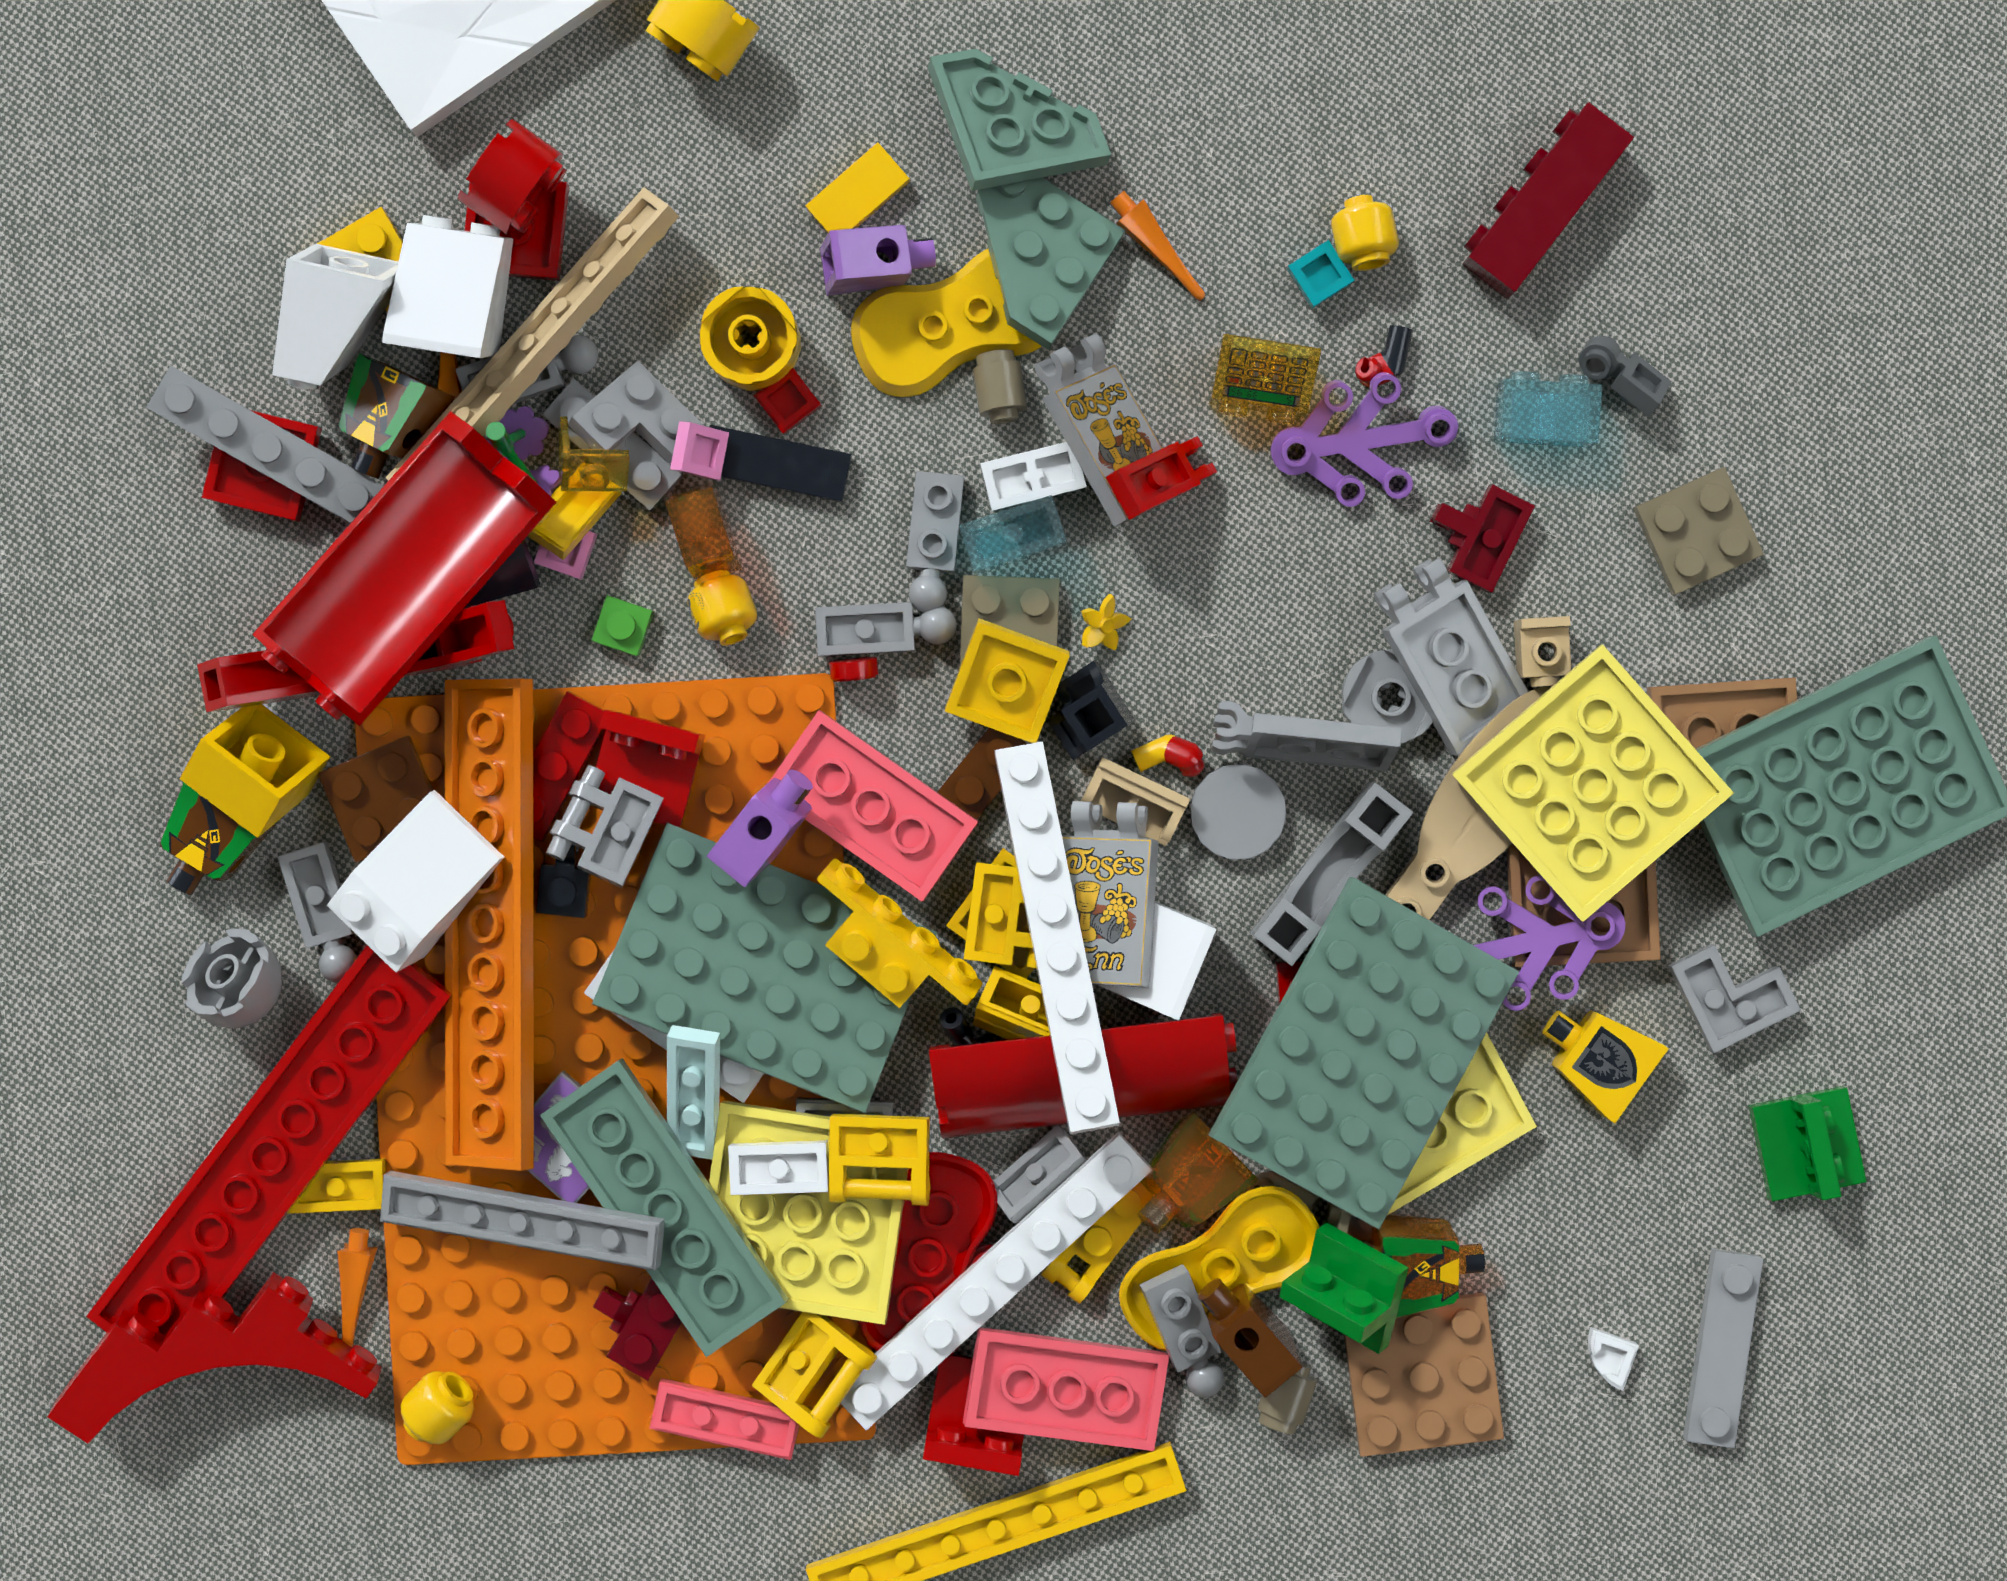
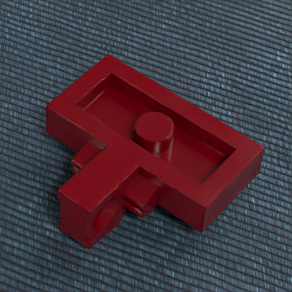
M1493 484L1488 485L1478 507L1468 503L1463 512L1445 503L1438 504L1429 522L1452 533L1447 543L1457 548L1447 568L1448 573L1463 581L1467 580L1469 584L1487 593H1492L1535 505Z
M652 1278L643 1294L631 1289L627 1297L606 1285L593 1305V1308L613 1319L609 1328L619 1334L606 1357L648 1381L682 1321Z

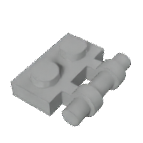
M588 765L581 780H575L569 792L572 799L562 820H556L550 831L553 839L546 854L557 860L564 861L571 845L577 846L584 850L577 865L578 869L622 888L664 798L620 777L610 795L598 789L605 773L596 767ZM590 806L603 810L592 834L580 829Z

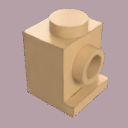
M1570 616L1528 618L1514 621L1516 670L1521 679L1530 678L1531 687L1553 686L1560 680V676H1565L1571 671ZM1542 643H1548L1554 649V655L1549 661L1542 660L1538 655V648Z

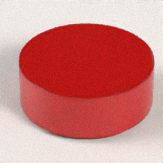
M855 657L829 662L830 678L834 682L871 679L879 674L877 657Z

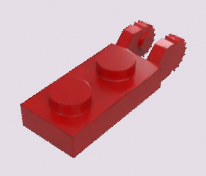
M1198 436L1181 444L1177 441L1121 467L1105 477L1129 520L1189 492L1200 485L1202 481L1217 473L1213 463L1203 464L1196 469L1192 468L1188 457L1198 452V449L1203 446Z

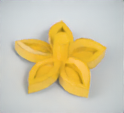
M1108 594L1099 611L1092 608L1081 611L1084 621L1089 625L1083 632L1082 646L1088 648L1101 643L1112 650H1116L1119 637L1115 629L1123 627L1132 619L1123 613H1114L1116 603L1113 595Z

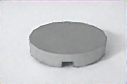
M1245 764L1225 765L1207 774L1195 788L1190 804L1191 826L1199 841L1214 854L1232 860L1253 858L1269 850L1280 837L1286 820L1285 798L1276 781L1263 770Z

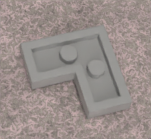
M636 361L576 412L568 424L602 459L636 431L669 464L672 462L679 421L704 425L639 361Z
M1713 944L1705 946L1667 965L1709 1051L1712 1053H1716L1801 1011L1781 968L1778 966H1774L1734 985L1716 946Z

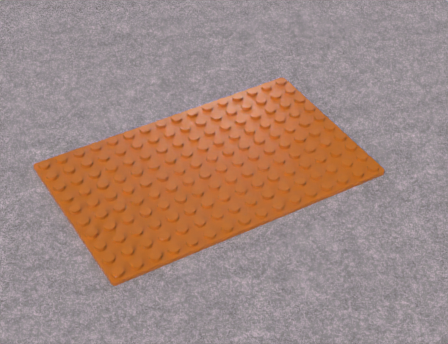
M826 673L533 689V753L567 691L603 710H613L704 734L705 739L685 815L679 828L716 843L751 798L770 781L818 710L836 721L834 681ZM445 694L384 698L360 726L355 723L357 756L402 737L411 736L433 790L445 799ZM605 730L602 732L577 781L581 780L588 765L596 767ZM570 795L567 797L556 820H562L572 799ZM590 806L580 829L592 834L603 810ZM804 819L770 865L822 885L818 882L817 878L835 858L842 864L844 863V847ZM652 823L622 888L591 875L588 911L585 918L536 913L541 864H556V859L546 854L553 839L550 831L544 842L533 838L534 1103L562 1071L567 1072L580 1085H584L623 1058L667 1122V1050L612 1012L592 1005L593 999L584 994L616 947L666 825ZM581 848L579 851L578 862L584 852V850ZM445 932L428 954L415 962L417 966L443 986H445ZM444 1007L376 1097L380 1159L386 1158V1173L396 1171L561 1200L527 1170L516 1171L445 1164ZM764 1074L744 1103L796 1111L797 1097H824ZM720 1088L719 1109L720 1103L723 1100L742 1103ZM691 1156L709 1183L712 1160ZM590 1188L577 1202L578 1204L603 1208ZM384 1222L397 1458L401 1464L417 1465L729 1448V1446L649 1429L660 1380L664 1378L771 1402L756 1390L752 1384L802 1311L778 1308L707 1357L685 1325L681 1323L650 1379L647 1381L606 1357L619 1334L609 1328L613 1319L593 1308L594 1302L606 1285L626 1297L631 1289L643 1294L651 1280V1276L646 1269ZM825 1315L854 1340L872 1351V1346L866 1342L861 1334L858 1320ZM838 1351L803 1402L810 1410H813L848 1359L843 1353ZM433 1371L454 1372L460 1375L470 1385L473 1392L474 1411L470 1420L450 1440L443 1444H430L412 1438L405 1430L404 1420L401 1415V1403L404 1396L426 1374ZM840 1403L828 1421L831 1426L823 1438L815 1437L799 1425L795 1444L869 1440L875 1435L876 1422L869 1429L865 1430Z

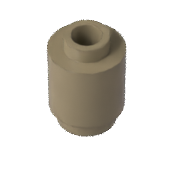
M995 350L977 355V367L973 369L980 416L990 417L991 424H1005L1019 420V412L1027 409L1021 363L1015 360L1014 351Z
M1302 1363L1303 1368L1266 1398L1261 1395L1258 1410L1261 1411L1259 1423L1286 1434H1295L1297 1426L1304 1424L1318 1381L1314 1376L1310 1375L1311 1367Z

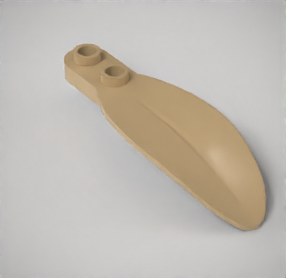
M1545 686L1533 689L1513 700L1483 727L1462 751L1443 778L1427 809L1420 830L1417 853L1414 854L1385 894L1387 897L1401 905L1404 903L1412 904L1416 908L1415 912L1430 920L1459 881L1483 869L1512 844L1510 839L1452 773L1551 687ZM1432 864H1439L1444 868L1442 877L1437 880H1431L1426 876V870Z

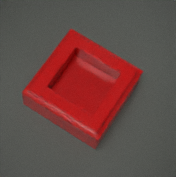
M793 367L781 380L773 385L762 388L753 395L783 435L787 434L822 407L821 403Z

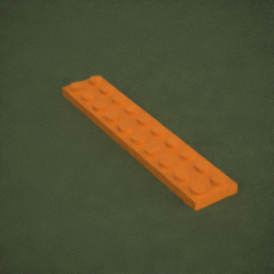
M533 679L445 680V800L504 856L502 861L445 931V989L452 994V997L445 1005V1164L524 1171L534 1169Z

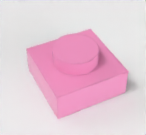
M679 421L670 470L706 479L720 480L729 432L691 422Z
M588 531L564 560L540 545L534 563L582 580L598 534Z

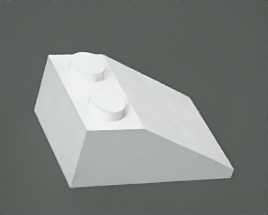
M433 790L355 868L327 906L395 972H398L428 954L504 856L439 793Z

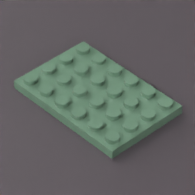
M1937 635L1928 636L1696 748L1697 752L1734 792L1733 795L1704 818L1700 825L1746 925L1754 937L1770 932L2007 816V788Z
M667 823L592 1005L667 1035L672 1025L720 1033V1056L861 1113H866L912 995L898 1008L825 946L853 912L827 888L770 864L746 887H743L706 857L716 842ZM928 929L936 936L937 932Z
M1349 877L1208 1135L1380 1229L1519 971L1358 879Z

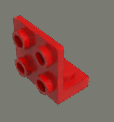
M604 709L599 728L604 729L605 734L596 768L602 770L605 775L598 789L611 795L620 777L657 794L664 799L653 822L664 825L669 823L680 827L685 815L705 735Z
M952 1354L938 1365L923 1460L1019 1476L1024 1434L964 1426L963 1417L973 1358Z

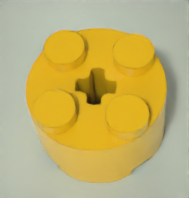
M659 0L646 19L650 24L645 31L677 54L680 53L683 47L688 49L690 52L685 59L718 82L723 74L727 77L729 76L760 27L749 18L745 19L735 12L736 9L724 0Z
M740 286L732 287L720 293L705 309L700 327L701 351L708 364L722 380L736 388L747 391L761 390L781 380L792 367L794 368L801 350L799 327L789 307L778 295L763 288ZM746 329L753 334L761 330L757 336L760 343L754 348L748 344L742 348L740 347L744 343L741 333Z

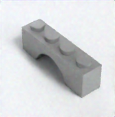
M1368 782L1249 933L1292 966L1321 930L1349 877L1357 878L1370 862L1384 851L1414 812L1376 782Z

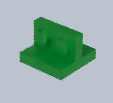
M1838 1086L1748 1105L1768 1200L1773 1202L1811 1194L1823 1201L1842 1197L1841 1187L1867 1182L1847 1087Z
M1326 1223L1316 1230L1309 1262L1282 1282L1279 1297L1380 1354L1389 1346L1409 1267Z

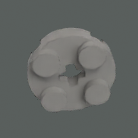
M1392 649L1374 651L1358 660L1347 673L1342 685L1341 697L1342 712L1349 723L1402 728L1401 743H1406L1422 735L1432 724L1431 717L1426 712ZM1393 683L1400 687L1397 695L1403 699L1400 707L1391 705L1388 711L1381 708L1382 699L1377 696L1380 687L1388 689Z

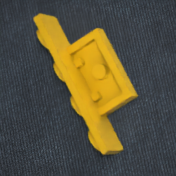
M834 858L818 876L817 880L853 912L825 946L898 1008L906 1002L928 975L960 1002L968 1005L983 985L973 967L966 961L951 956L940 946L938 939L931 931L924 927H917L902 914L900 906L893 899L885 895H879L865 883L863 875L855 867L846 863L842 864L838 859Z

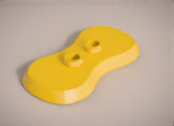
M989 249L977 254L957 273L939 282L927 285L891 286L873 292L858 306L851 323L852 344L863 373L879 391L896 397H912L929 391L958 366L976 359V356L995 350H1013L1014 356L1031 353L1042 346L1007 324L1003 308L1004 299L999 280L995 277Z
M1265 1186L1249 1190L1234 1199L1211 1228L1195 1240L1182 1246L1150 1254L1133 1265L1126 1273L1120 1285L1119 1301L1123 1314L1133 1330L1145 1342L1159 1350L1167 1351L1139 1284L1183 1264L1191 1276L1198 1295L1210 1281L1217 1278L1221 1279L1230 1290L1242 1283L1246 1284L1255 1294L1279 1288L1286 1278L1309 1262L1316 1230L1319 1229V1225L1307 1205L1289 1190L1276 1186ZM1202 1303L1205 1313H1207L1208 1309Z

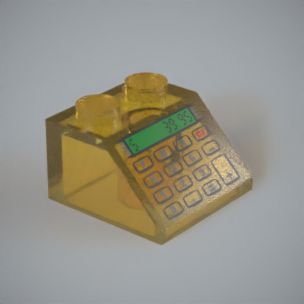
M1223 334L1217 346L1208 404L1219 405L1218 413L1224 415L1247 417V411L1252 410L1267 413L1266 420L1270 422L1295 424V417L1304 418L1308 413L1321 348Z

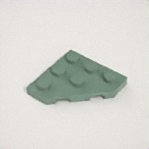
M978 49L930 57L927 68L971 191L1108 164L1111 152L1096 113L1081 105H1078L1075 109L1051 96L1053 90L1020 72L1014 76L992 64L993 57Z
M1043 178L978 190L976 202L980 216H983L988 236L987 245L995 277L999 280L1004 299L1003 308L1007 324L1049 350L1123 238L1126 230Z

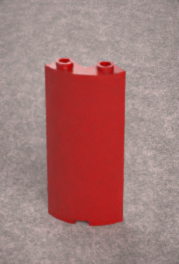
M450 411L252 634L266 647L261 656L283 675L291 668L320 693L315 702L337 721L345 714L360 726L557 502L527 473L501 455L472 426Z
M1213 1013L1208 1017L1101 1029L1119 1118L1224 1106L1238 1081L1236 1068H1229L1227 1055L1229 1052H1236L1233 1022L1224 1023V1017L1221 1013ZM1050 1035L950 1047V1044L930 1046L929 1056L942 1139L1068 1124Z

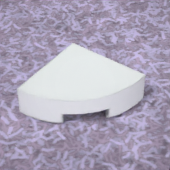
M1590 1327L1588 1351L1595 1369L1609 1384L1623 1391L1639 1345L1636 1342Z

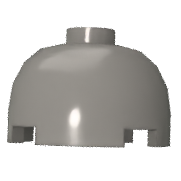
M231 928L226 930L227 937L221 938L212 946L206 941L199 946L186 965L181 984L187 987L188 1001H185L186 1006L197 1015L218 1027L243 1028L256 1023L268 1014L277 1002L282 989V970L275 953L264 941L246 929Z

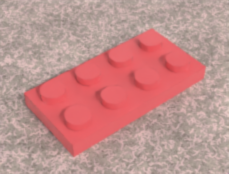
M818 710L770 779V781L773 778L782 780L789 770H796L805 775L813 785L812 790L804 799L812 807L805 820L922 902L927 898L979 823L978 820L820 710Z
M980 1327L977 1330L963 1424L965 1427L1154 1451L1169 1355L1162 1351Z

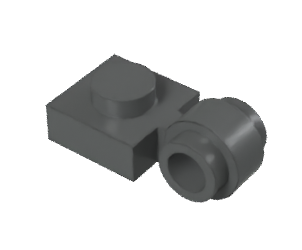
M1596 336L1588 340L1579 356V365L1583 373L1594 380L1606 379L1611 376L1614 378L1611 388L1618 393L1622 401L1630 407L1638 408L1649 417L1661 404L1672 381L1635 352L1629 358L1624 356L1625 354L1621 352L1618 343L1609 336Z

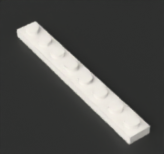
M1043 742L995 750V759L1069 1133L1071 1135L1119 1126L1120 1122Z
M1118 1131L875 1353L877 1360L870 1370L864 1369L842 1400L841 1404L865 1430L869 1429L1152 1171V1167Z

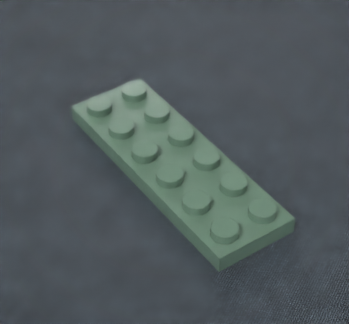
M623 1058L540 1115L603 1208L665 1219L661 1266L656 1270H646L706 1357L789 1300Z

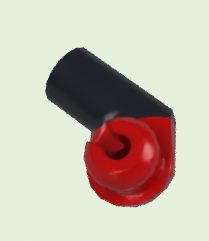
M1390 325L1384 350L1369 358L1363 357L1357 362L1355 374L1364 386L1370 387L1372 378L1379 373L1387 372L1398 377L1404 372L1413 330L1402 326ZM1383 380L1378 384L1377 387H1380L1391 380Z

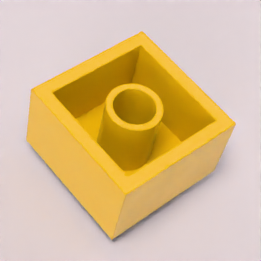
M262 704L241 707L200 739L179 779L236 821L241 827L259 838L309 795L319 778L318 773L323 771L331 756Z

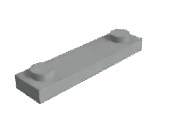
M1711 1248L1683 1438L1687 1442L1735 1449L1763 1258L1759 1255Z

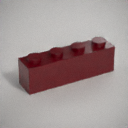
M1587 102L1579 113H1576L1571 108L1552 131L1559 137L1557 142L1549 152L1540 147L1523 169L1530 177L1518 191L1511 185L1493 209L1500 215L1493 225L1488 229L1481 224L1464 245V248L1470 254L1462 265L1507 300L1517 291L1634 139V136L1590 102Z

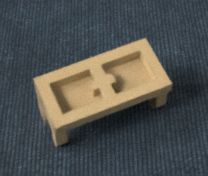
M1101 757L1081 801L1093 802V805H1102V816L1116 823L1118 802L1138 803L1139 806H1147L1148 821L1145 837L1157 840L1160 844L1166 846L1170 842L1190 798Z

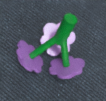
M523 406L517 411L508 409L499 422H492L487 426L486 435L489 439L487 441L501 455L527 473L551 496L554 488L561 482L559 472L552 470L548 465L540 466L536 471L528 470L522 462L530 454L539 455L543 452L544 443L542 440L547 437L549 426L543 418L534 417V412L530 407Z

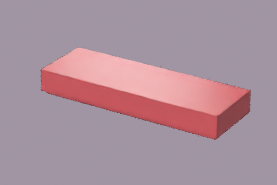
M662 1378L659 1383L649 1429L791 1460L799 1424L771 1402Z

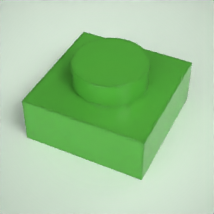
M607 595L591 641L639 657L655 611Z

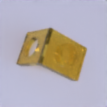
M560 416L558 458L561 491H627L630 461L629 450L570 449L567 416Z

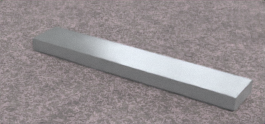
M389 1171L384 1174L381 1222L649 1270H656L661 1266L664 1218L396 1171Z

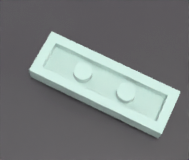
M672 1025L667 1035V1123L690 1156L712 1160L719 1116L720 1033Z

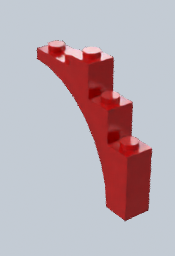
M505 600L487 602L463 609L403 677L457 669L481 662L483 658L515 649L513 643L514 625L507 612ZM265 650L217 657L197 664L206 713L309 698L320 695V693L291 668L284 675L261 656Z
M273 1272L240 1317L234 1314L232 1306L221 1297L216 1295L208 1297L201 1291H198L165 1336L158 1332V1326L150 1318L139 1313L133 1315L124 1309L56 1399L47 1418L89 1444L116 1414L142 1395L186 1375L218 1367L247 1365L296 1369L331 1380L366 1399L378 1384L382 1367L377 1364V1359L367 1349L358 1345H354L352 1348L339 1339L335 1329L325 1321L314 1318L313 1321L307 1316L313 1298L308 1295V1289L301 1282L290 1276L282 1278Z

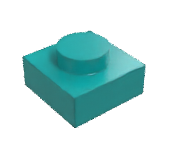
M1329 239L1286 268L1311 309L1355 281L1343 261L1338 257Z

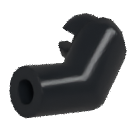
M948 1008L941 1013L940 1024L949 1040L955 1046L995 1042L993 1036L988 1033L976 1038L970 1025L958 1008Z

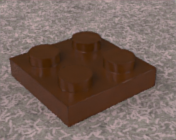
M411 736L402 737L318 773L355 863L363 861L429 792L433 791Z

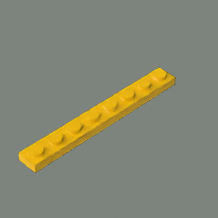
M1171 1442L1155 1446L1154 1451L1143 1450L807 1564L805 1570L809 1581H923L1157 1502L1187 1490Z

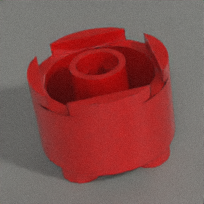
M511 119L506 123L512 131L510 135L505 138L497 133L466 178L467 181L474 185L470 194L467 195L460 190L457 197L458 201L506 235H509L514 229L522 234L527 231L539 213L534 204L542 192L545 190L551 194L567 172L560 163L563 157L561 152L516 120Z

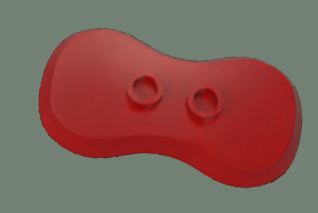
M929 1152L930 1198L928 1206L912 1205L911 1200H904L887 1321L885 1325L858 1321L861 1334L866 1342L878 1351L969 1268L973 1254L991 1229L997 1213V1192L994 1182L987 1171L978 1164L948 1153ZM912 1168L908 1170L907 1181H911Z

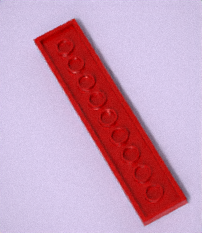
M367 945L86 1317L107 1333L125 1309L133 1315L139 1313L150 1318L158 1326V1332L165 1336L198 1291H201L208 1297L216 1295L223 1299L452 997V994L445 989V986L415 963L395 972Z

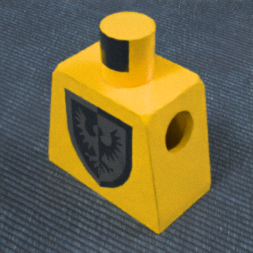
M1558 1010L1551 1016L1542 1030L1543 1035L1561 1047L1551 1065L1599 1114L1614 1124L1669 1049L1665 1045L1592 1010L1586 1013L1579 1024Z

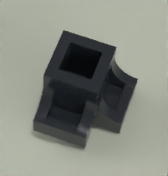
M1094 660L1059 683L1056 692L1062 701L1063 709L1047 720L1072 760H1075L1135 721V718L1098 661Z

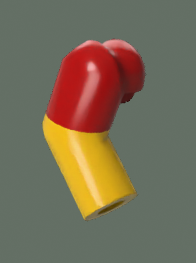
M1172 734L1164 735L1131 750L1140 772L1165 761L1178 767L1183 776L1194 777L1202 772L1205 765L1202 759L1203 752L1195 743Z

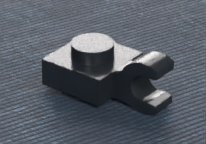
M571 845L564 861L556 859V864H541L536 913L578 918L587 917L591 874L577 868L579 847Z

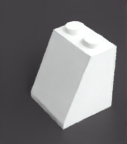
M423 215L422 224L407 223L384 326L382 343L476 358L494 356L500 349L513 238L500 236L498 228L487 224L471 222L470 231L451 229L452 219Z
M314 244L286 260L272 375L287 378L288 385L296 388L316 389L317 385L321 386L347 368L390 303L398 261L320 244Z
M1155 901L1149 988L1099 986L1179 1020L1216 928L1207 922Z

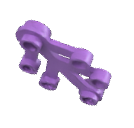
M1382 372L1372 378L1369 392L1339 432L1319 436L1334 412L1346 410L1353 401V393L1350 387L1343 381L1333 380L1324 386L1321 400L1300 427L1290 426L1277 433L1271 444V457L1276 467L1282 472L1289 475H1299L1308 472L1332 489L1341 504L1349 507L1356 506L1365 496V488L1362 482L1353 475L1343 476L1321 458L1322 456L1341 453L1382 483L1384 491L1390 497L1401 499L1406 497L1412 490L1413 481L1411 476L1402 468H1393L1369 449L1424 440L1427 444L1434 447H1442L1451 443L1456 437L1458 422L1456 417L1445 407L1430 406L1420 413L1416 421L1367 428L1384 404L1396 401L1401 393L1399 380L1390 373ZM1383 380H1391L1394 385L1392 393L1388 396H1379L1377 393V386ZM1334 388H1343L1346 393L1345 399L1339 404L1330 403V392ZM1437 420H1445L1447 423V430L1441 436H1434L1431 433V426ZM1294 443H1300L1304 446V453L1298 459H1290L1287 456L1288 448ZM1396 475L1404 476V487L1398 491L1390 490V479ZM1347 483H1355L1358 487L1356 495L1350 499L1342 497L1341 490L1343 486Z
M1536 875L1526 885L1528 899L1538 905L1548 903L1574 921L1553 926L1508 899L1506 893L1501 888L1489 886L1483 889L1478 897L1480 910L1489 916L1498 915L1526 933L1473 946L1496 959L1531 952L1511 986L1522 988L1526 994L1525 1000L1520 1004H1513L1506 996L1503 1004L1508 1009L1519 1011L1529 1004L1531 989L1557 947L1579 941L1564 969L1556 971L1549 981L1551 993L1558 999L1567 1000L1576 995L1579 989V978L1597 950L1610 949L1622 939L1625 932V920L1621 911L1613 904L1606 902L1582 922L1551 886L1550 894L1544 899H1538L1532 895L1531 886L1534 882L1541 880L1548 883L1541 875ZM1496 892L1501 896L1502 905L1499 909L1490 910L1485 907L1483 898L1487 893ZM1605 917L1610 922L1609 931L1604 935L1595 934L1591 930L1593 919ZM1566 975L1573 980L1574 986L1570 992L1560 993L1556 990L1554 982L1559 976Z

